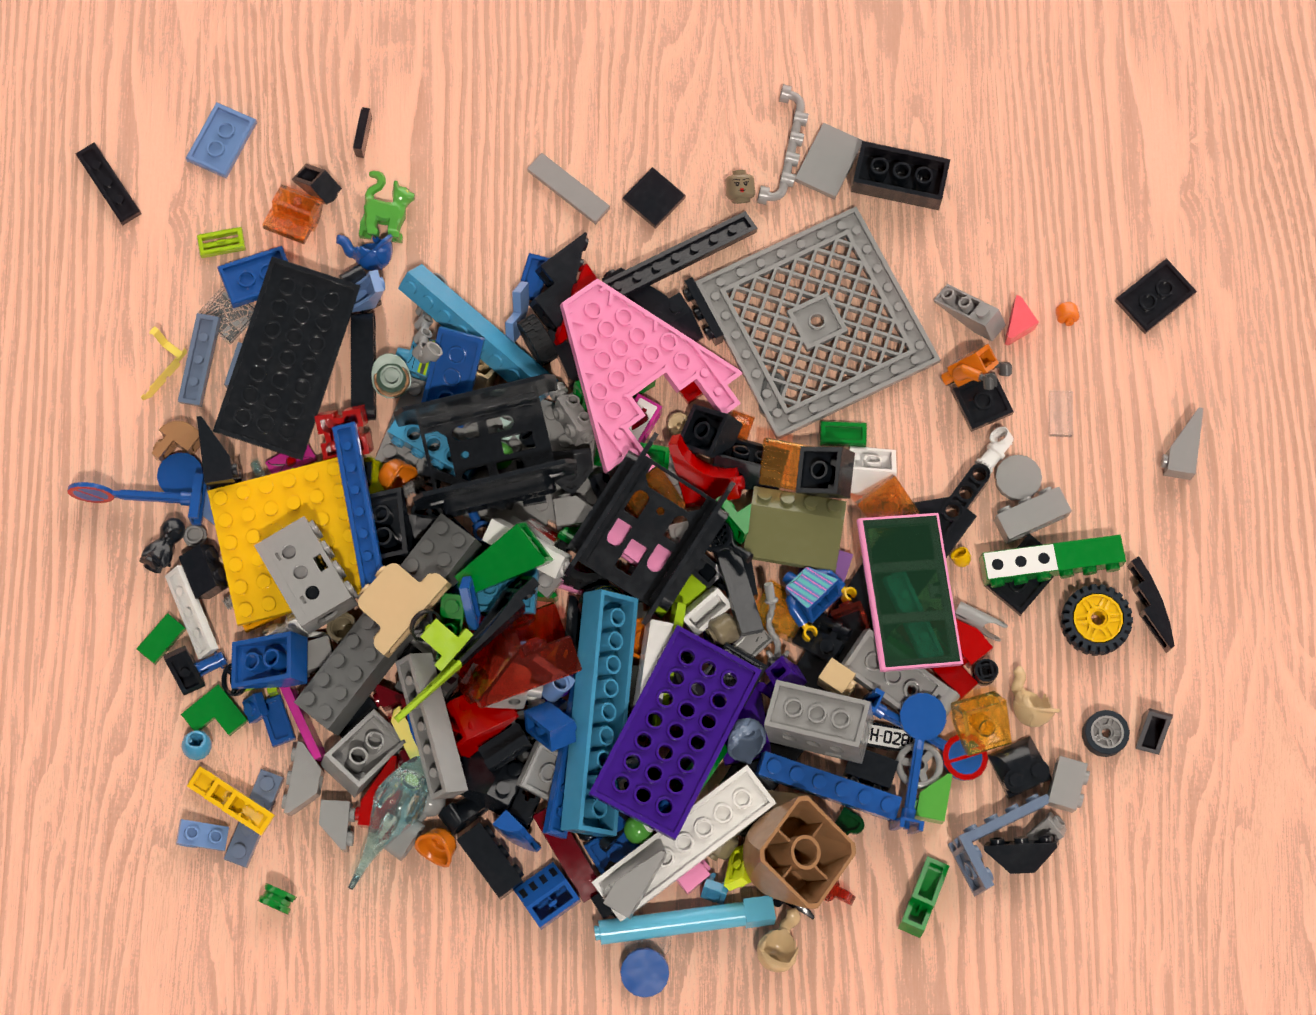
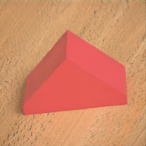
M1016 295L1013 302L1004 345H1011L1034 331L1039 323L1023 298L1019 295Z

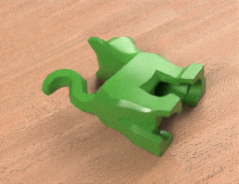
M371 171L369 176L375 178L377 183L369 187L365 193L364 215L360 221L359 237L370 240L372 235L379 237L378 224L388 225V235L391 234L393 236L392 242L403 243V236L400 234V230L406 219V208L415 200V194L406 187L399 186L398 181H394L392 191L393 202L374 199V194L381 191L385 186L386 178L380 171Z

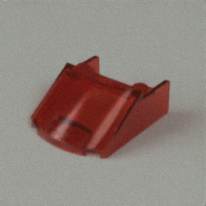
M554 602L536 608V614H522L461 668L458 675V686L463 698L469 704L476 702L479 708H484L582 670L571 637H564L565 630Z

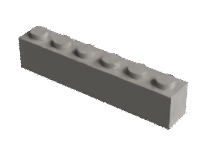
M414 653L395 662L405 702L408 705L438 675L436 666H434V659L432 653ZM440 686L409 713L431 800L454 798L468 791Z

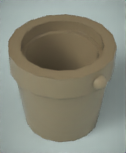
M346 612L327 623V633L333 641L340 644L357 621L351 614Z

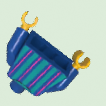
M806 567L798 575L789 571L783 577V583L787 585L785 587L787 594L785 601L789 613L797 626L802 627V638L806 642L810 641L806 631H811L815 637L818 632L816 627L808 625V621L813 623L840 596L844 604H850L852 599L847 594H850L853 598L857 595L855 588H846L845 582L831 570H815Z

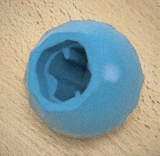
M195 730L184 736L181 748L186 757L197 761L209 755L212 742L205 732Z

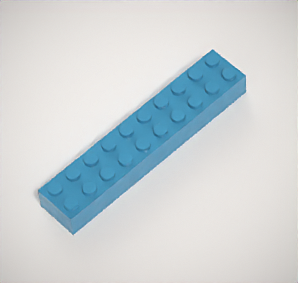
M602 589L584 592L571 717L577 726L575 731L576 742L569 744L560 829L562 831L596 837L617 836L619 811L588 795L628 718L638 598ZM615 780V786L617 789H619L617 781Z

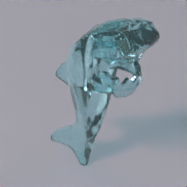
M415 756L400 765L378 786L374 795L366 844L348 888L350 890H353L376 856L394 839L412 826L424 812L429 790L420 756Z

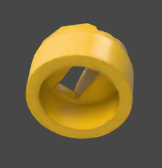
M959 547L951 553V559L956 566L962 568L969 565L971 555L966 547Z

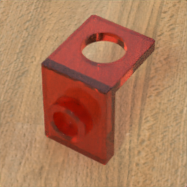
M852 600L839 604L838 609L830 611L831 616L836 619L860 610L866 629L872 630L861 601L854 603Z

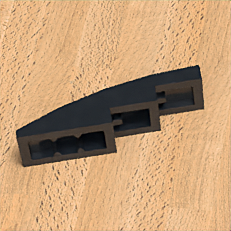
M1138 556L1127 567L1139 583L1133 591L1145 607L1139 616L1167 653L1175 646L1170 620L1157 586Z

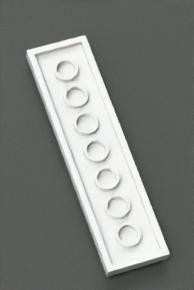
M746 765L693 805L675 841L657 832L592 881V884L600 895L603 896L609 884L613 886L615 881L658 852H665L667 856L637 907V911L777 805V803L749 766ZM611 909L620 922L627 918Z

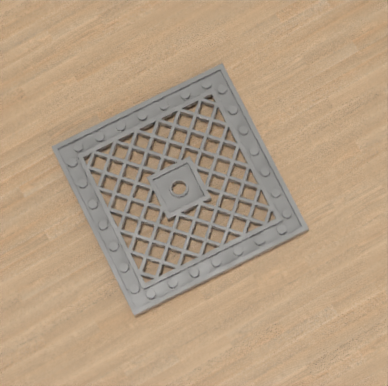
M857 207L851 208L695 281L721 328L724 340L740 371L743 373L742 375L758 405L761 406L765 414L764 416L777 440L928 369L941 361ZM833 244L831 251L823 249ZM837 245L849 248L846 256L834 253ZM852 250L855 253L858 260L850 258ZM813 253L811 261L803 259ZM817 254L829 257L826 266L814 262ZM832 259L844 262L842 270L829 267ZM793 263L791 270L782 268ZM797 263L808 266L806 275L794 272ZM847 263L859 267L857 275L845 272ZM812 268L824 272L821 280L810 277ZM862 269L866 273L868 279L860 277ZM772 273L770 280L763 278V276ZM777 273L788 276L786 285L774 281ZM827 273L839 276L836 285L825 282ZM792 278L804 281L801 289L789 286ZM842 278L854 281L852 290L840 286ZM752 282V285H751V288H750V289H747V288L742 287V286H744V285H746V284ZM757 282L768 285L765 294L754 291ZM807 282L819 286L816 294L804 291ZM857 283L870 286L867 295L855 291ZM772 287L783 290L781 299L769 296ZM822 287L834 291L832 299L828 292L820 295ZM873 288L879 298L870 296ZM732 291V294L729 298L727 293ZM736 291L748 295L745 304L734 300ZM787 292L799 295L796 304L784 300ZM838 292L849 295L847 304L835 301ZM752 296L763 300L761 308L749 305ZM802 297H806V298H809V299H810V300H808V301H806V302L800 304ZM853 297L865 300L862 309L850 305ZM767 301L778 304L776 313L764 310ZM868 302L880 305L878 314L866 310ZM782 306L790 308L786 312L788 317L779 315ZM734 307L743 309L740 317ZM836 307L845 310L842 318ZM883 307L885 308L889 317L881 315ZM746 311L758 314L755 323L744 320ZM848 311L860 315L858 323L845 320ZM762 316L773 319L771 328L759 324ZM863 316L875 319L873 328L861 325ZM819 317L824 323L820 327H815L811 324V319ZM777 320L789 324L786 333L774 329ZM879 321L891 325L888 333L876 330ZM792 325L799 337L790 334ZM744 326L753 328L751 337ZM894 326L900 337L891 334ZM847 327L855 329L853 338L845 336L848 333ZM757 330L768 333L766 342L754 339ZM858 331L871 334L868 343L856 339ZM772 335L784 338L781 347L769 344ZM874 335L886 339L883 348L871 344ZM787 340L799 343L797 352L785 349ZM834 340V343H833V346H832V347H829V346H825V345H824V344H826V343H828V342ZM838 340L850 343L848 352L836 349ZM889 340L901 344L899 353L887 349ZM754 345L763 348L761 357ZM854 345L866 349L863 357L851 354ZM802 346H804L807 352L814 349L812 357L800 354ZM905 346L908 351L902 353ZM767 349L779 353L776 362L764 358ZM818 350L830 353L827 362L815 358ZM869 350L881 353L879 362L866 359ZM782 354L794 358L791 367L780 363ZM833 354L845 358L843 367L831 364ZM884 355L893 357L882 363ZM798 359L810 363L807 372L795 368ZM848 360L861 363L858 372L846 368ZM813 364L825 368L822 377L810 373ZM864 364L873 367L862 372ZM765 365L774 367L771 376ZM777 369L789 372L787 381L774 378ZM828 369L840 372L838 382L826 378ZM793 374L805 377L802 386L790 383ZM844 374L852 376V378L841 382ZM766 377V379H767L768 382H767V388L764 389L763 392H762V395H763V397L765 398L764 401H763V399L761 398L760 395H761L763 380H764V378ZM808 379L820 382L818 391L805 388ZM775 383L779 385H785L782 396L780 395ZM823 384L833 386L821 392ZM788 388L800 392L797 401L785 398ZM803 393L812 396L801 401ZM778 401L781 405V410L777 408Z

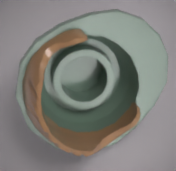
M385 353L374 361L371 379L376 392L385 398H398L404 395L411 386L412 379L405 361L393 353Z

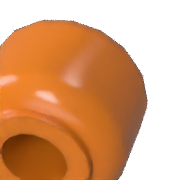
M1063 302L1056 308V316L1059 323L1072 326L1074 322L1079 320L1080 315L1075 303Z

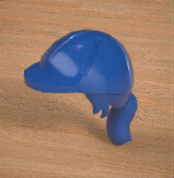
M391 234L383 239L379 237L375 239L373 237L374 243L364 244L360 247H354L346 236L337 235L336 243L341 245L345 255L353 258L357 264H360L363 269L368 271H379L385 268L391 261L393 254L391 243L393 236Z

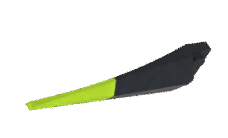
M520 575L503 589L468 642L427 687L403 708L394 719L399 723L525 612V603L522 600H527L536 593L535 588L540 585L534 577Z

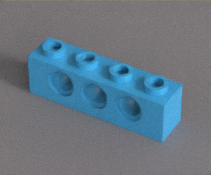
M394 420L387 431L391 439L390 442L399 448L407 447L411 450L410 453L419 459L426 458L419 425L411 424L398 427L396 420ZM414 432L420 433V437L417 440L409 439L410 434ZM439 432L424 434L427 448L434 443L440 445L437 451L428 450L431 465L439 470L444 468L450 471L451 475L455 476L453 463L448 461L451 454L447 437ZM464 451L461 457L467 459L469 453ZM478 468L466 471L463 474V479L470 481Z

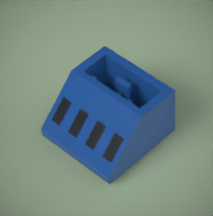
M554 862L514 889V892L541 930L581 902Z

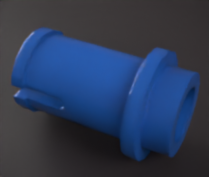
M215 651L214 655L195 664L200 675L204 676L220 667L223 669L224 665L228 664L222 651Z

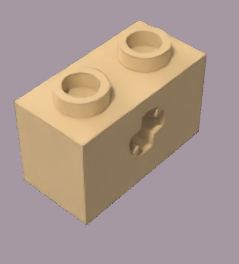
M831 658L819 675L817 685L827 692L850 696L856 687V673Z

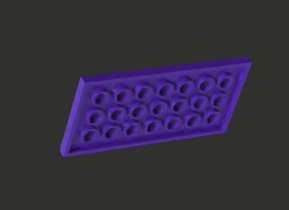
M677 625L588 795L675 841L762 670ZM681 653H691L693 662L690 664L684 663L681 660ZM705 663L713 665L714 674L706 675L702 671V665ZM674 672L679 673L683 679L682 683L678 685L673 684L670 680V674ZM724 675H732L736 681L735 685L732 687L725 685L723 682ZM693 684H700L704 689L703 695H694L691 691V686ZM662 693L669 694L672 698L671 704H661L659 695ZM713 696H722L725 700V705L723 707H716L712 701ZM687 704L691 706L693 715L690 717L683 716L680 711L682 705ZM651 714L658 715L661 719V724L656 727L650 725L648 716ZM704 716L713 718V728H705L703 726L702 718ZM671 726H679L682 729V736L679 738L672 737L669 732ZM638 736H647L650 740V745L646 748L640 747L637 743ZM693 737H699L703 740L704 745L702 749L698 750L692 747L691 739ZM665 746L671 750V757L669 759H663L659 756L658 751L660 747ZM627 757H636L639 761L638 768H629L626 764ZM681 759H690L693 763L692 769L689 771L683 770L680 766ZM657 768L660 771V779L656 781L651 780L647 774L648 769ZM622 777L627 780L628 787L626 790L616 788L615 780ZM670 780H679L682 784L681 791L673 792L669 787ZM639 789L648 791L650 796L648 801L641 802L637 799L636 793ZM664 800L670 803L671 811L664 814L659 811L658 803Z

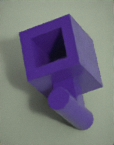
M781 656L765 670L770 682L767 685L760 682L757 685V690L771 699L776 680L802 686L807 683V680L797 665Z

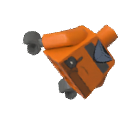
M986 344L954 361L947 367L948 371L943 373L941 377L946 386L955 383L957 387H960L972 380L976 382L982 380L983 388L992 390L994 387H997V376L994 373L988 372L991 369L999 368L1000 376H1010L1012 374V365L1010 362H998L989 344Z

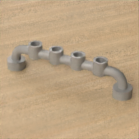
M785 84L782 86L779 102L788 104V101L792 100L796 104V110L779 188L776 192H769L770 187L761 185L757 203L766 205L767 201L782 199L788 187H793L796 174L791 173L792 166L797 167L800 154L795 152L797 146H802L804 134L800 133L801 126L806 127L809 115L804 113L805 102L798 93L791 91L792 86Z
M433 273L447 285V281L442 275ZM418 306L415 312L419 318L414 323L418 332L413 337L417 346L413 349L412 355L422 364H426L429 361L436 362L443 354V351L438 344L429 341L432 337L429 327L432 325L433 319Z

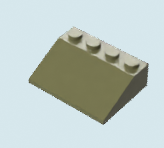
M754 486L749 532L745 539L744 549L754 555L752 560L800 568L810 567L815 570H831L835 573L847 501Z

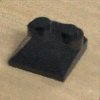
M1031 736L988 755V759L1008 799L1052 779L1049 766L1043 761Z

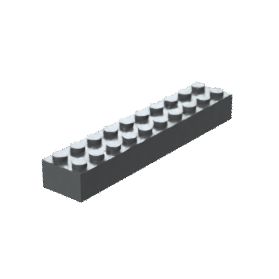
M441 513L400 566L418 582H421L429 573L440 574L452 585L446 592L449 593L458 582L454 576L475 560L484 546ZM441 599L435 604L432 610L435 611L438 608V606L441 604ZM363 613L294 703L327 730L339 735L414 639L411 633L390 658H387L374 646L373 638L380 630V626L366 613Z

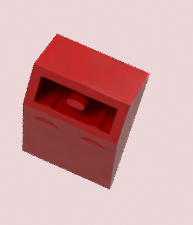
M490 682L446 704L460 756L470 758L478 751L480 746L494 738L519 717L516 709L485 707Z

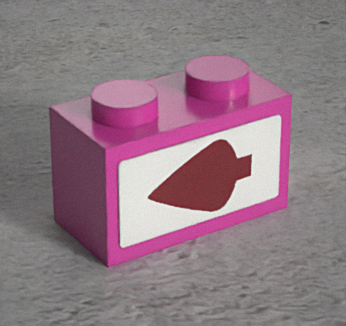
M638 393L634 400L646 416L629 427V430L638 442L645 443L662 415V406Z

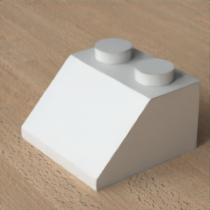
M850 446L849 450L855 452L851 493L855 495L868 494L878 497H894L897 474L896 450Z

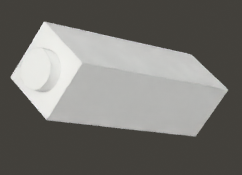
M501 518L491 519L482 540L492 545L515 525ZM538 538L553 558V561L537 569L555 579L563 577L570 565L572 555Z
M650 619L645 626L633 707L672 635L673 623ZM663 693L659 695V701L661 704L663 700Z

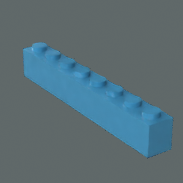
M423 264L407 272L398 289L442 327L485 338L481 360L505 381L512 382L542 374H550ZM548 392L539 396L540 402L549 396Z

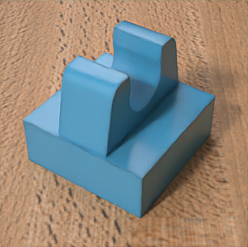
M712 873L709 878H706L700 897L718 904H724L728 889L724 886V881L723 883L716 882V873Z

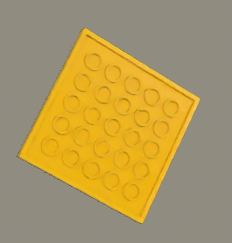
M337 457L207 491L238 626L293 613L254 545L303 516L309 522L313 520L324 536L320 540H325L327 545L330 546L335 555L332 560H336L347 575L344 581L348 580L359 595L362 588Z

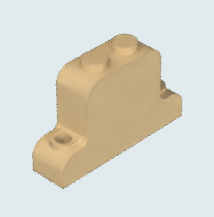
M391 563L387 566H382L375 575L376 579L371 584L365 585L360 591L358 599L359 608L380 626V630L373 638L374 646L387 658H390L409 636L412 618L421 610L432 609L452 586L440 574L429 573L421 582H418L401 566ZM427 614L422 615V616L416 621V623H415V625H414V629L416 628V626L422 621V619H423Z

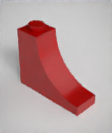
M681 434L672 435L668 447L678 477L713 499L720 497L728 484L733 481L736 484L727 500L739 499L741 497L742 491L745 489V480L743 475L739 474L738 467L721 468L710 465L696 457L689 450ZM679 482L686 508L703 505L706 498Z

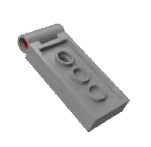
M871 629L863 630L841 663L856 673L855 681L870 692L875 688L884 691L882 701L897 712L900 711L902 704L908 697L917 693H928L942 702L947 717L960 698L956 691L925 669L880 672L874 632ZM885 640L888 661L910 659ZM908 686L912 688L911 694L907 692Z

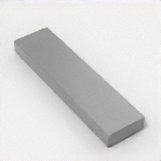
M543 153L527 168L531 175L595 225L610 210V205Z

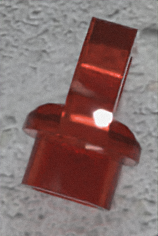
M837 880L824 900L829 902L836 898L852 906L856 897L851 892L839 887V880Z

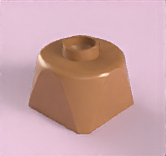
M798 796L760 817L749 829L743 845L744 867L751 882L762 893L771 898L807 909L819 908L856 855L855 843L809 796Z

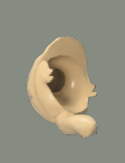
M1018 666L1013 671L1015 675L1011 686L1015 697L1013 710L1015 716L1022 724L1029 727H1040L1048 723L1055 713L1061 712V709L1052 708L1049 697H1046V694L1041 699L1037 694L1026 691L1023 688L1026 681V673L1021 666Z
M797 908L787 909V915L780 922L779 928L769 931L759 940L757 956L765 969L772 972H785L795 964L799 948H796V941L790 935V931L800 922L801 915Z

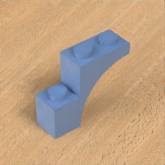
M378 270L369 271L364 278L355 283L361 287L352 312L373 309L377 306L385 291V282L383 277L379 276Z

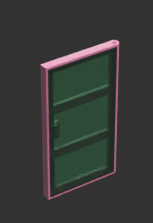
M930 513L857 519L880 672L962 665L963 659L939 514Z

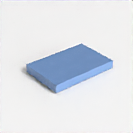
M216 102L186 156L187 162L227 179L257 124L256 119Z

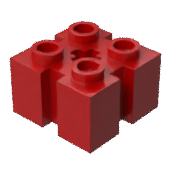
M365 405L345 408L342 411V415L338 414L337 409L321 412L314 416L318 435L324 434L325 440L320 444L324 461L337 457L332 427L350 422L357 424L362 455L370 454L374 450L371 433L364 432L363 426L368 423Z

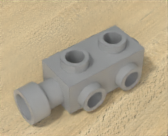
M557 382L558 390L548 392L552 400L556 401L553 409L554 418L560 422L566 436L572 440L575 446L592 442L595 437L588 412H585L581 406L578 396L574 395L573 392L568 394V389L564 383Z

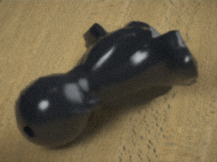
M169 518L161 525L160 538L146 546L141 554L139 562L143 563L146 569L154 573H161L163 568L171 567L170 562L173 558L174 544L179 542L185 534L184 523L178 518Z

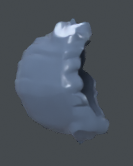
M744 718L737 720L728 736L727 750L729 756L742 763L751 764L754 757L760 754L764 744H766V730L755 719Z

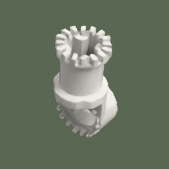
M998 427L992 431L989 438L991 442L988 444L986 452L980 459L978 458L975 461L976 464L986 465L990 470V474L993 472V468L998 461L1005 457V451L1012 445L1014 438L1006 427ZM1005 435V438L1003 440L997 442L998 438L1000 439L1001 436L1003 437Z

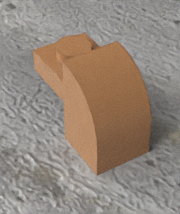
M172 421L163 425L159 431L164 438L159 439L155 443L152 455L162 463L164 459L179 447L184 452L193 456L200 448L198 429L184 421Z

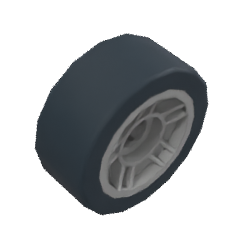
M1102 710L1094 713L1086 720L1082 728L1084 745L1097 756L1109 757L1116 755L1125 748L1129 741L1130 730L1128 723L1122 715L1115 711ZM1107 729L1109 730V733H1108V734H1109V737H1108V738L1103 737V735H1102V731H1103V730H1104V731H1106Z

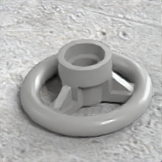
M914 742L905 745L899 751L896 758L899 761L896 772L906 785L908 784V777L903 770V765L908 766L910 770L911 759L905 758V755L913 750ZM924 742L923 749L927 750V752L922 756L921 763L923 769L920 770V782H918L917 789L927 788L939 780L943 772V760L939 751ZM934 757L936 770L933 776L928 779L926 775L928 770L927 762Z

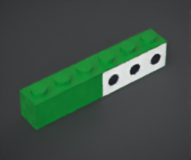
M1120 534L984 552L981 554L979 562L984 586L991 585L992 588L1004 586L1008 582L1020 585L1027 583L1031 579H1037L1038 582L1051 579V576H1060V578L1064 579L1073 577L1075 573L1093 575L1098 570L1105 569L1106 572L1119 571L1120 567L1125 564L1126 557Z

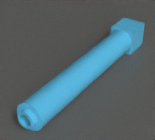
M760 896L744 898L743 902L632 916L631 920L626 918L621 922L618 918L598 920V925L594 926L595 940H600L601 945L742 926H745L746 929L770 926L775 924L776 916L773 898Z

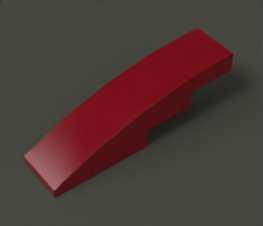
M547 807L533 815L541 832H543ZM571 832L567 833L566 839H560L543 833L582 901L585 903L597 895L599 892L592 884V881L597 876Z

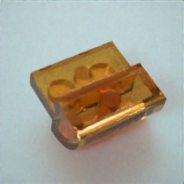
M281 184L271 201L272 208L262 224L263 229L305 244L311 231H315L319 223L323 200Z

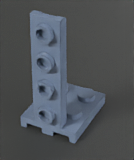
M1038 793L1025 799L1027 804L1019 807L1016 803L1006 808V814L998 817L997 813L984 819L986 824L980 827L973 824L963 830L964 834L947 844L974 897L994 886V877L988 867L985 868L981 860L982 854L980 849L973 845L972 842L1043 808L1049 803L1048 794L1041 797Z

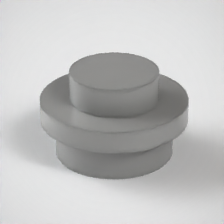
M190 525L185 529L183 539L189 547L194 548L206 542L207 533L202 526Z

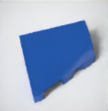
M507 810L493 823L496 831L515 845L533 852H538L541 849L540 845L534 841V838Z

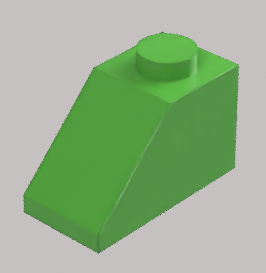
M946 774L918 794L914 808L916 810L915 819L937 824L945 822L953 774Z

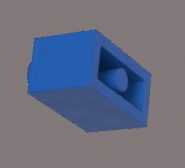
M549 701L524 711L526 732L551 752L576 742L575 731L577 726L575 721Z

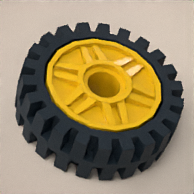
M1096 584L1088 587L1084 586L1074 592L1066 601L1061 613L1060 624L1061 628H1063L1062 633L1064 637L1066 636L1068 639L1067 642L1070 645L1073 644L1075 646L1074 649L1077 651L1081 650L1083 654H1092V656L1106 655L1118 649L1126 641L1132 629L1133 617H1131L1132 610L1128 607V601L1122 598L1123 595L1120 592L1116 593L1114 588H1106V585L1102 584L1100 586ZM1091 616H1099L1102 620V624H1094L1091 620Z

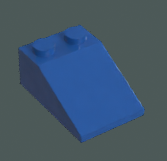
M288 631L232 642L231 688H278L307 684L308 637Z

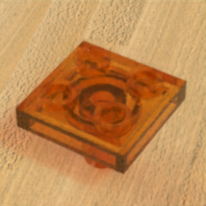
M893 474L855 502L866 518L915 515L920 513ZM900 527L874 529V531L881 540H884Z

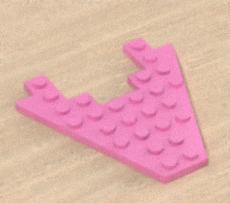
M599 279L594 280L560 304L605 474L620 464L629 450L638 456L643 451V447L629 430V427L646 415L632 397L660 376L664 375L676 393L694 381L716 411L729 413L741 404L728 387L729 383L743 374L739 369Z

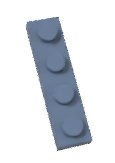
M199 313L196 315L178 402L181 404L199 407L203 405L221 322L220 317Z
M261 769L249 798L271 812L284 778ZM239 822L224 860L248 868L261 835Z

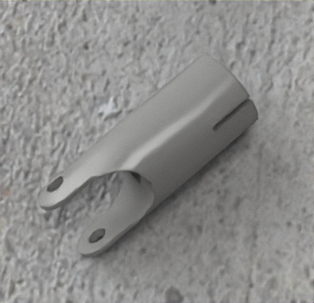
M962 601L955 612L957 620L979 629L984 636L998 642L1001 639L990 633L985 628V624L994 623L1003 628L1008 627L1004 622Z

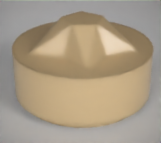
M679 412L672 414L667 420L668 430L674 435L681 434L688 416Z

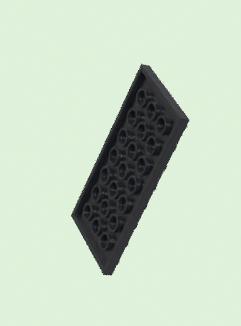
M272 256L213 432L303 461L315 425L314 416L319 413L361 286Z

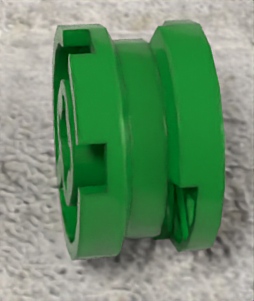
M266 883V891H264L263 895L259 896L257 901L289 915L291 902L296 900L297 897Z

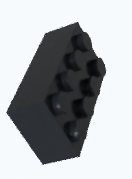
M862 141L851 192L939 210L951 159Z

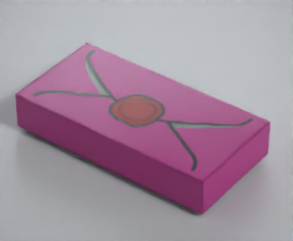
M308 445L303 461L279 454L265 463L271 474L313 464L318 460Z

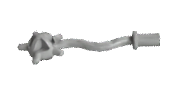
M773 582L764 583L766 594L764 602L769 604L766 629L775 645L774 655L770 650L766 651L769 657L767 668L781 656L787 658L790 654L788 650L781 654V641L772 625L776 608L775 603L778 602V598L775 597Z

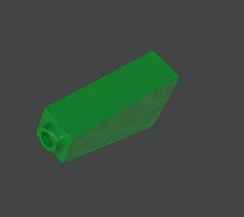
M526 522L518 523L454 577L458 581V587H460L462 578L471 576L477 594L547 565L553 561V558Z

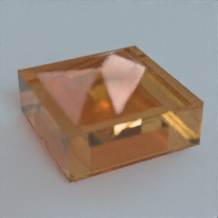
M733 411L731 416L743 424L738 438L748 440L755 417Z

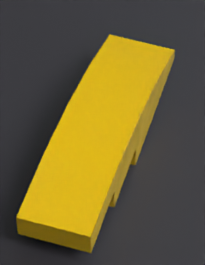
M199 766L187 785L188 788L261 836L275 817L266 808L201 766Z

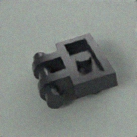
M823 612L812 624V626L817 628V636L815 637L811 631H806L810 638V641L806 642L802 638L803 629L800 627L792 640V644L829 662L831 658L837 660L845 646L844 642L838 640L840 635L849 637L852 629L845 626V623L840 620L835 621L827 617V614ZM823 625L832 629L830 635L820 631Z

